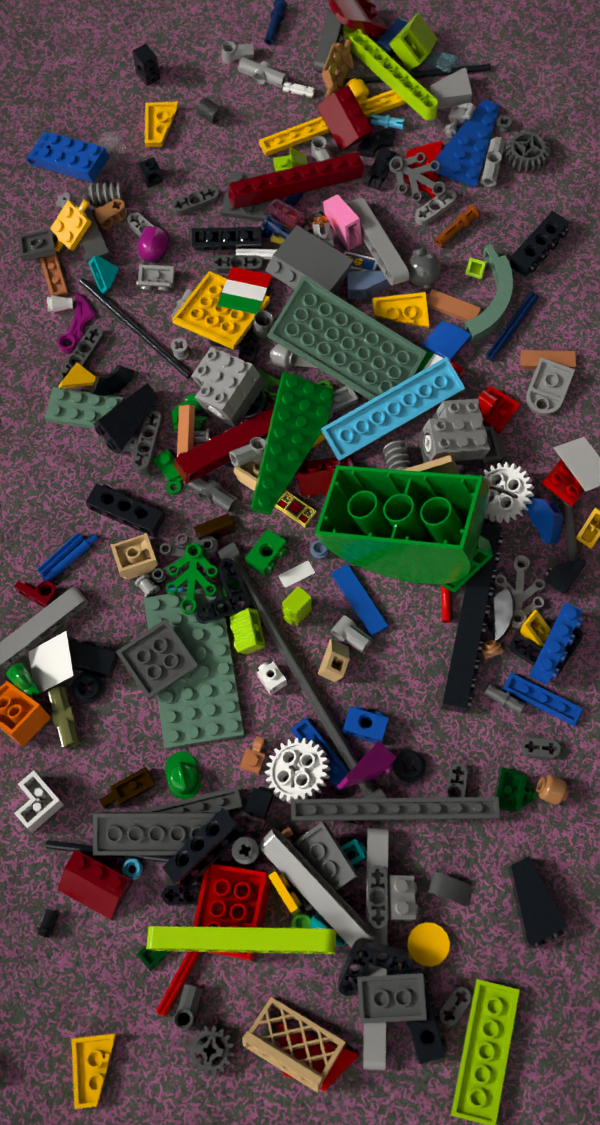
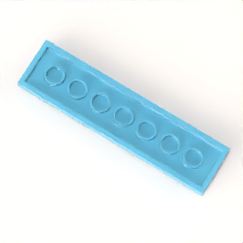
M445 357L321 428L322 434L338 461H341L463 391L465 387L448 358Z

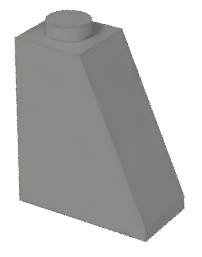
M462 68L430 85L429 93L437 99L438 109L471 103L472 91L466 68Z

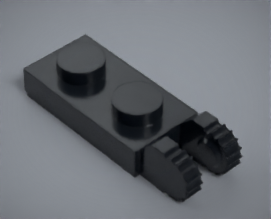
M381 147L369 171L365 186L369 187L374 178L377 179L375 189H380L390 171L389 163L393 157L397 156V152Z

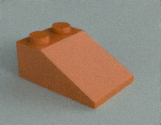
M6 680L0 687V729L24 747L51 717L40 704Z

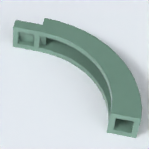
M491 244L484 247L483 257L494 275L496 295L485 311L465 323L464 330L471 334L470 342L472 345L487 337L500 325L508 311L512 296L513 275L510 263L506 255L500 257L498 251L494 250Z

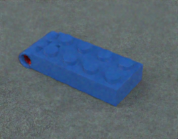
M43 132L26 157V160L35 167H41L93 183L110 156L105 147L52 132Z

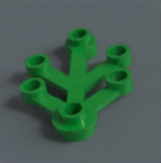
M198 543L189 544L185 549V555L175 564L168 566L169 575L176 577L179 575L180 569L189 563L188 570L166 585L167 593L175 595L178 592V588L188 580L186 598L181 602V609L186 615H192L197 610V604L194 600L196 581L204 588L207 596L213 597L217 592L215 585L210 584L197 570L198 562L206 570L209 578L213 579L218 576L217 568L204 558V549ZM193 551L198 552L195 556L191 555ZM172 568L177 569L175 573L170 572ZM215 570V573L209 574V571ZM174 586L175 589L173 591H169V587ZM209 588L214 589L211 593L207 592ZM188 605L193 606L191 610H186Z

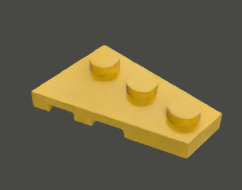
M178 102L145 103V147L163 146L178 110Z
M426 292L372 298L374 317L429 328Z
M116 1034L72 1039L75 1109L97 1107L99 1105Z

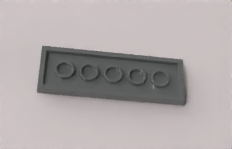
M94 812L93 855H175L217 812Z

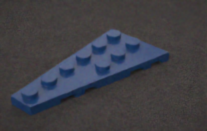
M486 99L481 102L473 112L471 119L462 125L435 158L441 165V169L435 173L475 188L498 113L499 104ZM434 164L432 168L436 169L438 164Z

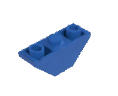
M529 497L532 504H526L525 506L529 510L524 511L530 516L532 525L540 532L542 541L547 545H556L559 543L563 521L561 511L554 500Z

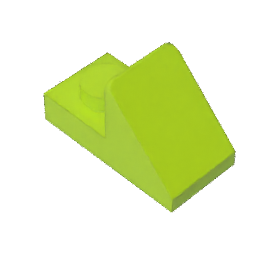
M289 147V156L273 158L275 172L308 164L307 156Z

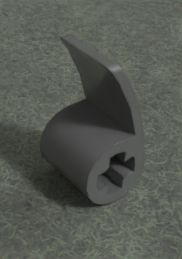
M433 872L428 894L441 899H449L465 906L471 886L445 874Z

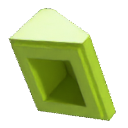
M470 258L465 275L482 279L487 262Z

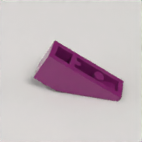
M378 741L337 787L342 789L377 779L382 773L387 775L394 767L391 763L397 757Z

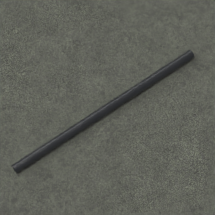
M491 64L408 73L413 78L451 75L462 68H466L467 73L491 71ZM377 75L354 77L361 79L364 83L383 82ZM344 78V84L346 85L354 78Z
M82 278L79 281L87 291L185 378L189 379L191 377V372L86 279Z
M46 841V849L74 852L76 849L81 853L93 854L92 845ZM174 855L105 856L167 863ZM216 860L213 864L230 867L231 862Z

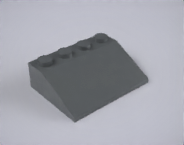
M296 225L274 253L265 271L293 289L296 288L304 275L336 295L355 260Z

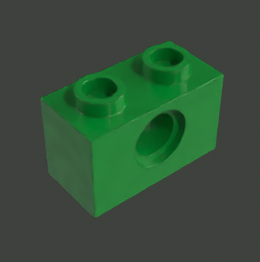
M267 529L245 557L246 565L265 577L268 572L271 573L276 567L275 562L278 558H283L286 554V540ZM271 552L272 555L264 556L263 553Z

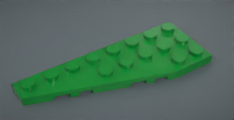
M285 371L282 373L251 510L265 515H269L321 434V428L326 426L334 390Z

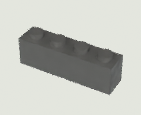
M83 200L74 204L79 207ZM88 206L85 213L92 223L79 241V248L85 251L83 257L86 264L96 255L111 262L105 242Z

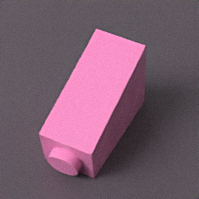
M338 194L324 201L325 216L347 251L361 245L360 218Z

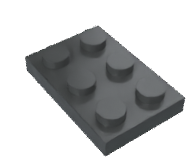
M423 973L357 977L360 1024L427 1020Z

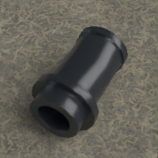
M46 909L41 925L37 927V934L49 938L53 934L51 931L59 913Z

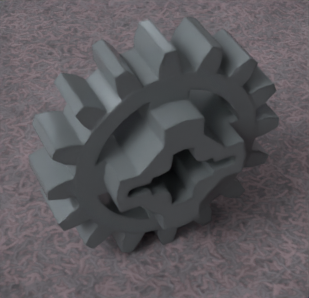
M204 1026L203 1033L199 1030L196 1031L197 1038L190 1037L193 1045H187V1048L191 1050L187 1058H193L190 1066L197 1065V1073H200L203 1069L205 1076H208L210 1071H212L214 1076H217L218 1069L225 1072L224 1064L231 1065L228 1057L234 1056V1053L230 1052V1048H233L234 1044H228L231 1036L224 1037V1029H221L218 1033L217 1026H213L212 1031H209V1028ZM209 1036L208 1041L203 1045L198 1044L202 1038ZM217 1037L223 1041L225 1049L219 1047ZM210 1044H213L216 1054H212L211 1058H209L205 1049L209 1048ZM196 1053H201L204 1058V1065L198 1060ZM224 1057L218 1065L212 1067L215 1059Z

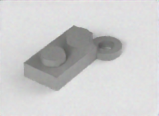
M344 386L334 391L328 421L332 419L333 413L358 402V397L353 389Z

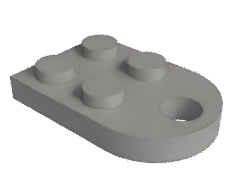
M540 357L526 394V402L530 410L545 416L557 412L562 405L575 369ZM539 401H543L546 403L547 407L545 409H539L537 407V403Z

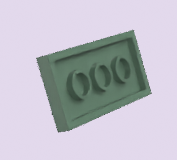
M53 387L44 419L45 422L95 429L93 423L124 401V398L110 395L99 396L90 392Z

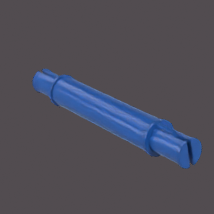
M92 534L87 540H83L81 544L53 567L42 580L51 582L55 577L57 578L91 548L90 546L99 540L98 537Z

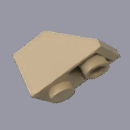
M330 639L318 675L333 682L343 678L350 660L349 647Z

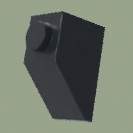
M585 560L557 564L553 568L549 567L544 574L546 578L544 582L565 595L587 563Z

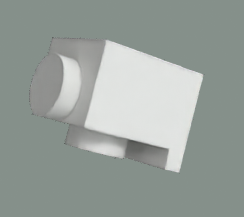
M265 662L258 668L257 676L270 695L287 685L285 676L282 675L274 662L270 664ZM271 672L274 673L273 677L267 676Z

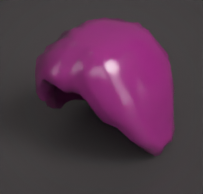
M148 226L143 229L138 241V253L145 261L156 262L168 250L169 239L166 232L161 230V228Z

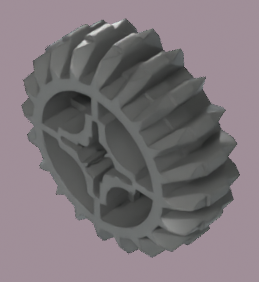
M528 129L527 132L521 130L520 134L515 132L505 144V160L508 161V165H512L513 169L518 168L519 172L524 170L527 173L530 170L533 173L535 169L539 171L549 160V142H547L545 137L542 138V134L537 135L536 131L531 133Z

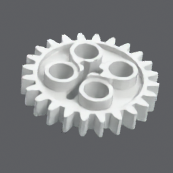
M505 462L504 467L498 463L496 469L491 465L490 472L484 470L485 476L483 477L489 488L492 487L501 492L507 491L510 495L518 496V498H513L505 493L500 494L495 490H490V497L494 495V499L488 504L485 518L488 519L490 517L492 522L497 519V522L501 524L503 519L509 523L510 517L516 520L517 514L523 516L522 509L529 510L525 505L532 504L529 497L534 496L530 491L534 489V486L530 484L532 479L528 477L529 474L526 471L523 472L524 469L519 466L517 468L514 463L510 466L507 462ZM502 478L501 482L496 485V481ZM515 484H519L517 489L512 490ZM511 501V505L505 508V504Z
M296 738L294 743L289 739L287 746L281 743L280 751L274 749L276 756H269L273 760L272 763H266L270 770L265 771L270 776L266 779V782L270 784L269 789L274 791L273 794L276 797H279L282 801L287 799V802L290 804L291 799H308V796L315 799L314 792L322 793L319 787L326 786L323 780L330 778L325 773L331 770L326 765L330 762L325 757L327 755L326 752L318 744L316 745L313 740L308 742L306 738H303L302 742ZM294 756V759L288 763L289 758ZM313 759V762L309 766H306L307 762ZM289 775L288 780L283 782L284 777ZM307 779V783L301 786L302 781Z

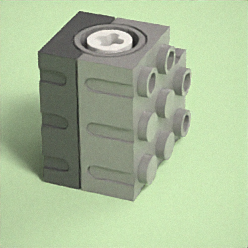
M210 347L191 375L201 388L196 394L195 399L210 416L233 427L240 424V421L266 385V382L253 364L246 363L244 360L232 357L230 354L218 351L213 347Z
M478 399L443 401L432 419L427 421L418 435L424 463L451 455L457 467L477 466L490 450Z

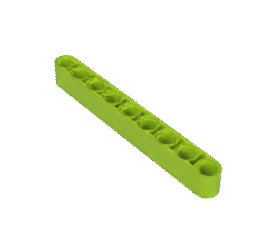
M344 26V45L346 40H351L350 51L425 120L432 121L436 119L438 110L437 99L373 40L363 35L362 30L357 29V31H354Z
M149 926L146 949L152 951L335 954L336 930Z

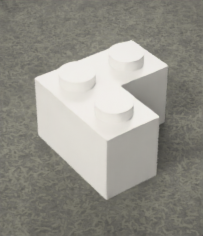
M34 770L18 783L30 800L14 814L33 833L64 804Z

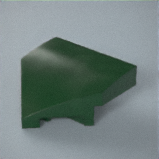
M505 767L499 769L494 797H499V810L513 813L539 798L538 793L533 790L527 780L526 774L523 775L521 772Z

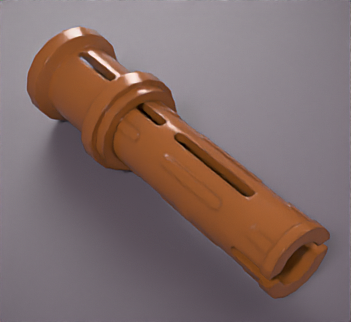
M469 205L463 214L457 216L454 223L434 239V242L439 247H442L462 228H467L471 221L480 217L478 209L474 205Z

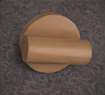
M495 640L486 641L482 647L484 660L503 654L501 643Z

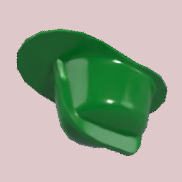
M177 752L172 754L165 764L169 789L177 798H192L199 792L201 786L197 763L189 753Z

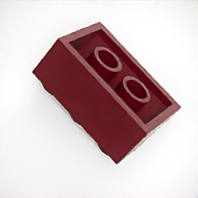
M349 85L334 92L316 107L340 151L361 142L366 137H370L373 131Z
M350 456L341 461H338L337 457L302 462L296 472L301 497L311 498L316 494L322 493L327 495L336 465L354 467Z
M75 849L64 868L58 891L112 920L133 882Z

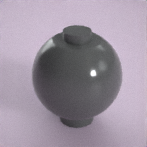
M426 247L412 250L413 256L406 264L409 272V281L415 286H422V289L432 287V283H435L441 274L440 261L434 254L427 252Z

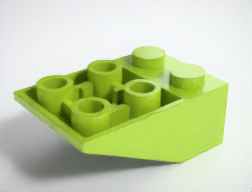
M417 13L389 45L407 69L411 70L420 65L430 54L438 38L421 15Z

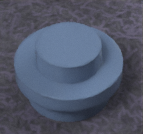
M318 540L311 544L310 553L316 559H323L328 555L329 549Z

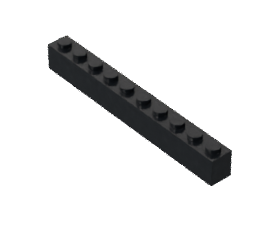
M483 524L480 536L489 540L493 557L466 582L441 709L465 714L466 709L471 708L473 697L469 696L470 689L474 690L476 683L473 673L478 671L480 659H476L477 653H481L483 641H480V637L486 631L487 623L483 621L484 616L489 615L490 605L487 604L488 598H492L494 587L490 585L491 580L495 581L497 569H494V564L498 563L500 558V552L497 551L498 545L502 546L504 535L500 534L502 527Z

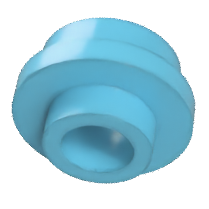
M137 859L125 861L122 866V874L130 880H136L142 875L143 866ZM131 866L136 867L135 873L129 872Z

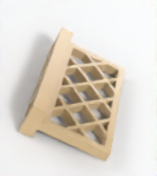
M272 997L268 1000L249 1032L247 1031L242 1038L244 1047L317 1093L345 1046V1041ZM273 1005L280 1009L282 1016L269 1019L268 1011ZM295 1018L299 1021L300 1028L288 1030L285 1020ZM283 1021L285 1031L272 1034L270 1024ZM268 1024L270 1035L261 1037L255 1033L259 1026ZM312 1029L316 1031L319 1039L306 1042L304 1031ZM301 1032L304 1043L291 1046L289 1035ZM286 1036L288 1047L278 1048L275 1046V1038ZM332 1041L338 1045L334 1052L325 1054L324 1042ZM320 1044L322 1055L310 1057L308 1046ZM305 1047L307 1058L302 1060L294 1058L292 1050ZM324 1059L326 1067L320 1074L313 1069L311 1062Z

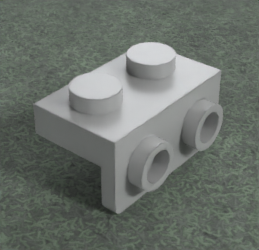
M139 264V276L136 285L141 287L142 290H151L152 287L158 288L159 291H169V288L174 289L175 267Z
M387 876L389 920H405V922L416 920L418 906L415 903L417 884L414 882V876Z

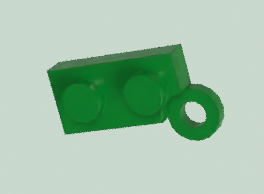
M166 449L153 458V463L169 481L166 486L168 493L176 495L181 491L183 479L174 468V457ZM172 485L177 486L176 490H171L170 488Z

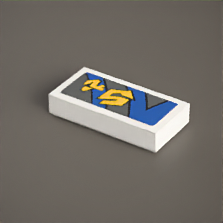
M347 251L344 252L345 255L355 260L349 271L376 270L377 262L374 258Z

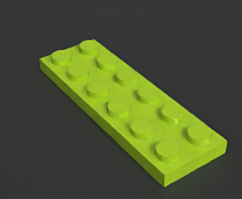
M476 979L451 1116L485 1125H496L519 989Z

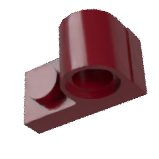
M18 580L14 586L20 595L43 608L58 598V592L50 581L40 582L35 588L28 582L24 584ZM52 590L49 595H43L45 591Z

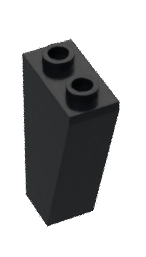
M146 383L93 423L95 431L98 435L103 436L107 447L111 451L119 452L125 447L159 397L150 385Z
M530 856L511 865L508 870L524 942L527 948L533 946L535 949L545 944V938L551 936L552 939H555L564 934L563 929L567 925Z

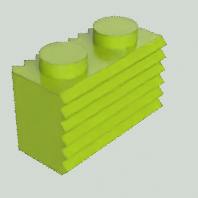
M299 586L282 602L284 620L290 625L299 626L301 620H304L306 615L312 612L311 596Z
M247 608L229 617L231 619L230 628L234 634V647L238 653L250 654L266 647L258 610Z

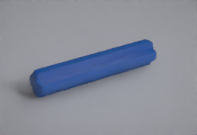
M79 533L72 536L37 568L38 572L45 577L53 567L83 542V536Z

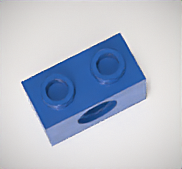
M360 706L350 707L344 724L343 734L375 744L378 741L382 743L389 718L385 717L386 715L381 712H367L365 708ZM368 720L372 725L369 728H364L361 722Z

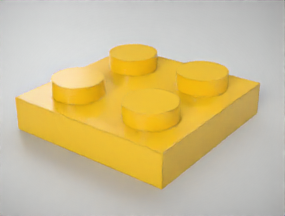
M276 871L268 875L291 914L295 916L302 912L299 908L302 904L294 892L290 893L288 890L291 886L283 874L279 875Z

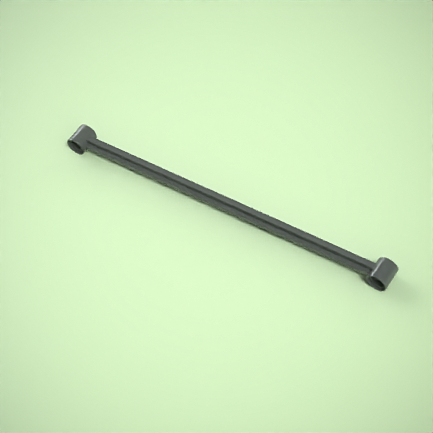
M232 542L217 550L216 553L220 561L224 558H230L236 563L250 603L255 610H258V615L351 771L359 762L239 562L238 559L241 558V555L236 545ZM371 781L358 784L365 795L363 798H386L380 788L375 790Z

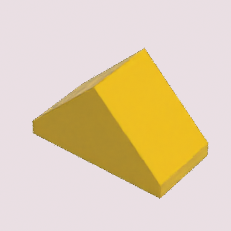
M76 363L59 384V389L93 386L96 377L79 363Z
M597 507L594 508L576 536L578 541L591 549L600 538V509Z
M534 610L523 623L519 633L543 648L551 629L539 612Z

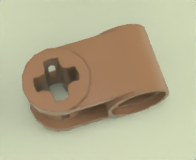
M114 199L104 206L98 207L93 212V216L102 230H107L124 221L128 214L124 209L125 204L121 199Z

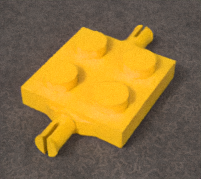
M83 199L79 207L68 200L50 229L58 238L55 244L56 251L59 252L64 244L68 249L74 250L92 223L85 213L90 204L86 199Z

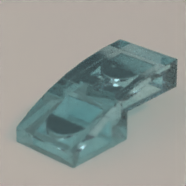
M431 51L420 65L431 70L440 68L450 73L457 62L458 56L445 52Z

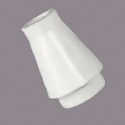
M54 295L47 297L48 311L54 313L73 309L72 298Z

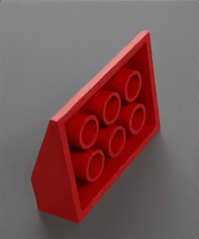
M212 864L204 872L193 927L262 928L271 885L269 874ZM205 952L255 963L257 953Z

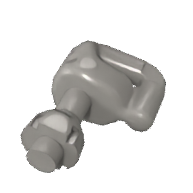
M465 103L451 108L448 116L451 123L444 129L446 137L452 138L457 133L456 126L471 119L475 109L474 104Z

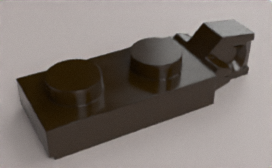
M144 767L110 786V789L107 790L108 795L102 797L99 801L104 809L113 804L115 807L121 806L156 786V783L147 767Z

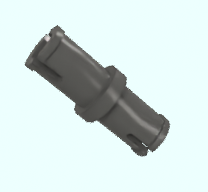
M492 684L488 686L484 694L499 702L500 706H506L519 715L526 703L512 697L508 691L505 693Z

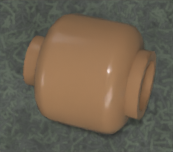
M553 775L541 777L536 787L539 798L554 805L565 801L569 794L566 782Z

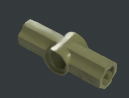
M65 687L53 688L48 691L53 710V722L56 729H58L63 749L75 747L80 744L75 726L76 718L69 704Z

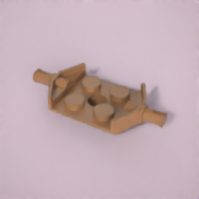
M346 40L345 45L341 43L332 45L322 71V78L327 89L325 99L342 88L348 70L355 68L350 52L351 40Z

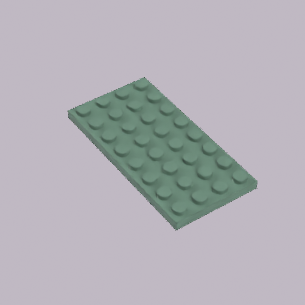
M304 275L267 335L268 338L369 400L414 376L427 353Z
M220 585L215 586L217 592L213 597L207 596L204 588L195 589L194 600L197 604V609L203 604L222 599ZM213 588L207 590L209 593L214 591ZM187 591L177 592L175 595L165 594L144 598L148 630L166 619L199 667L157 695L165 750L244 736L226 618L208 624H201L196 620L195 613L192 615L184 614L181 609V602L186 598ZM219 604L217 607L218 611L225 613L223 604ZM188 605L186 610H191L193 606ZM213 607L211 612L208 613L202 610L200 616H204L206 619L208 614L213 613Z

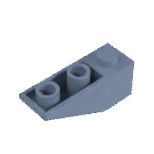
M354 270L349 271L347 274L348 299H365L392 286L382 271Z

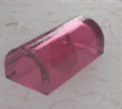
M277 198L266 207V214L269 215L271 213L272 217L280 222H284L293 229L296 225L300 226L304 219V213Z

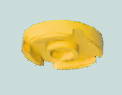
M425 922L417 925L411 931L407 941V948L416 963L426 967H433L446 959L450 950V941L442 927L435 923Z

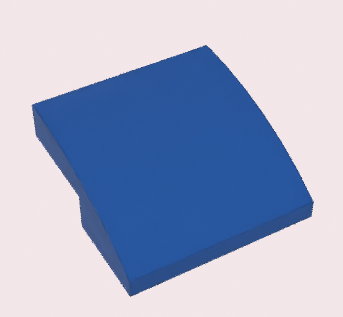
M441 321L420 347L442 358L447 357L451 362L470 340L471 334L453 324Z

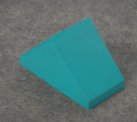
M96 255L88 263L99 291L103 295L110 289L119 268Z

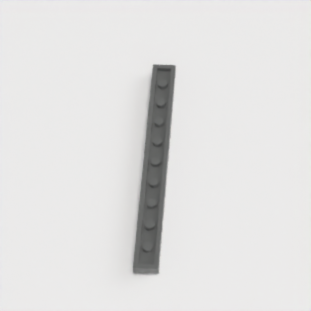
M499 797L291 799V821L500 818Z

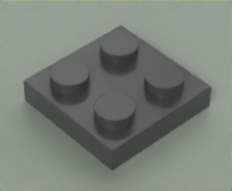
M50 228L18 236L22 262L56 254L54 236Z

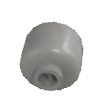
M277 344L270 351V358L275 366L289 369L297 362L298 355L280 344Z

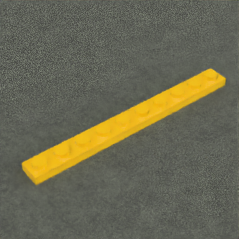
M393 90L358 102L366 118L371 117L372 114L377 115L406 104ZM318 117L260 139L259 145L265 156H269L309 141L316 136L330 133L323 118Z

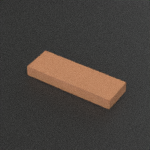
M57 253L49 257H41L40 261L50 295L68 296L69 293Z
M434 289L431 290L427 298L428 308L464 322L475 318L481 311V308Z
M521 350L520 352L521 369H536L540 357L576 369L575 351Z
M195 405L179 406L177 455L182 452L186 453L194 446Z

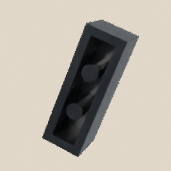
M67 637L72 669L108 679L112 678L118 661V656L114 649L106 646L99 648L91 642L80 643L75 638Z

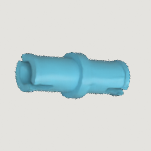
M371 115L370 125L384 126L386 129H389V127L404 129L405 119L393 118L391 115Z

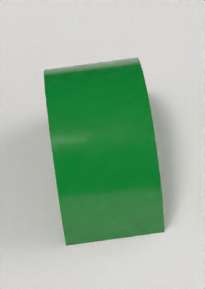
M336 465L316 527L315 536L326 548L343 560L375 574L419 584L456 582L465 578L471 570L490 500V489L483 476Z

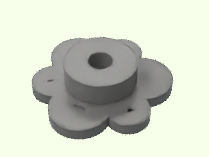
M65 192L57 197L56 205L63 209L68 200L74 203L75 197Z
M133 434L124 447V450L129 451L131 454H134L139 440L137 434Z

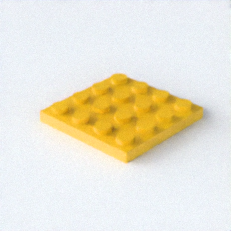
M209 271L174 315L172 321L180 327L235 350L253 325L255 314L216 306L227 278ZM264 296L259 311L264 310L270 302L269 296Z

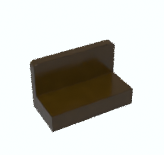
M229 513L194 526L198 540H202L207 536L218 539L236 532L234 521L231 520Z

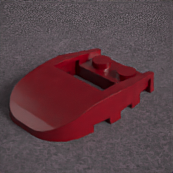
M369 0L328 1L336 18L351 30L357 31V29H360L363 35L368 36L371 33L373 37L378 38L379 35L382 36L389 29L385 27V23L378 16V11L375 9L376 5Z

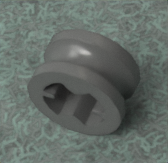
M506 115L500 116L496 124L497 130L502 133L508 132L511 129L512 119Z

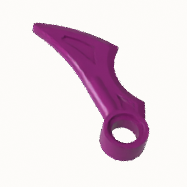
M76 292V310L69 331L58 339L59 349L66 354L74 351L83 337L84 326L89 320L96 317L90 303L79 292ZM65 341L72 342L68 347L63 346Z

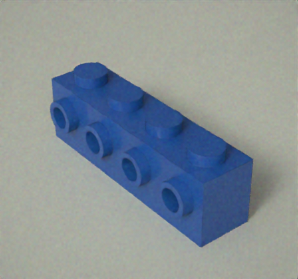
M566 602L564 603L529 677L545 685L548 684L550 679L555 680L559 672L556 666L559 661L563 663L568 653L564 650L566 645L571 646L576 636L572 634L574 629H579L584 618L580 616L583 610Z

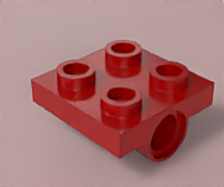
M491 385L478 397L483 424L493 426L494 431L499 434L521 405Z
M562 459L559 460L541 483L571 507L584 491Z

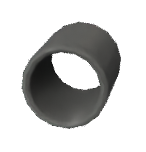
M203 98L198 103L196 109L197 113L211 124H217L222 119L224 113L221 107L208 98Z
M261 310L254 315L252 331L257 337H267L273 325L272 314ZM258 323H265L267 325L261 326Z

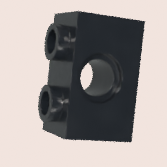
M145 43L133 50L132 54L137 76L146 86H149L160 79L157 56Z

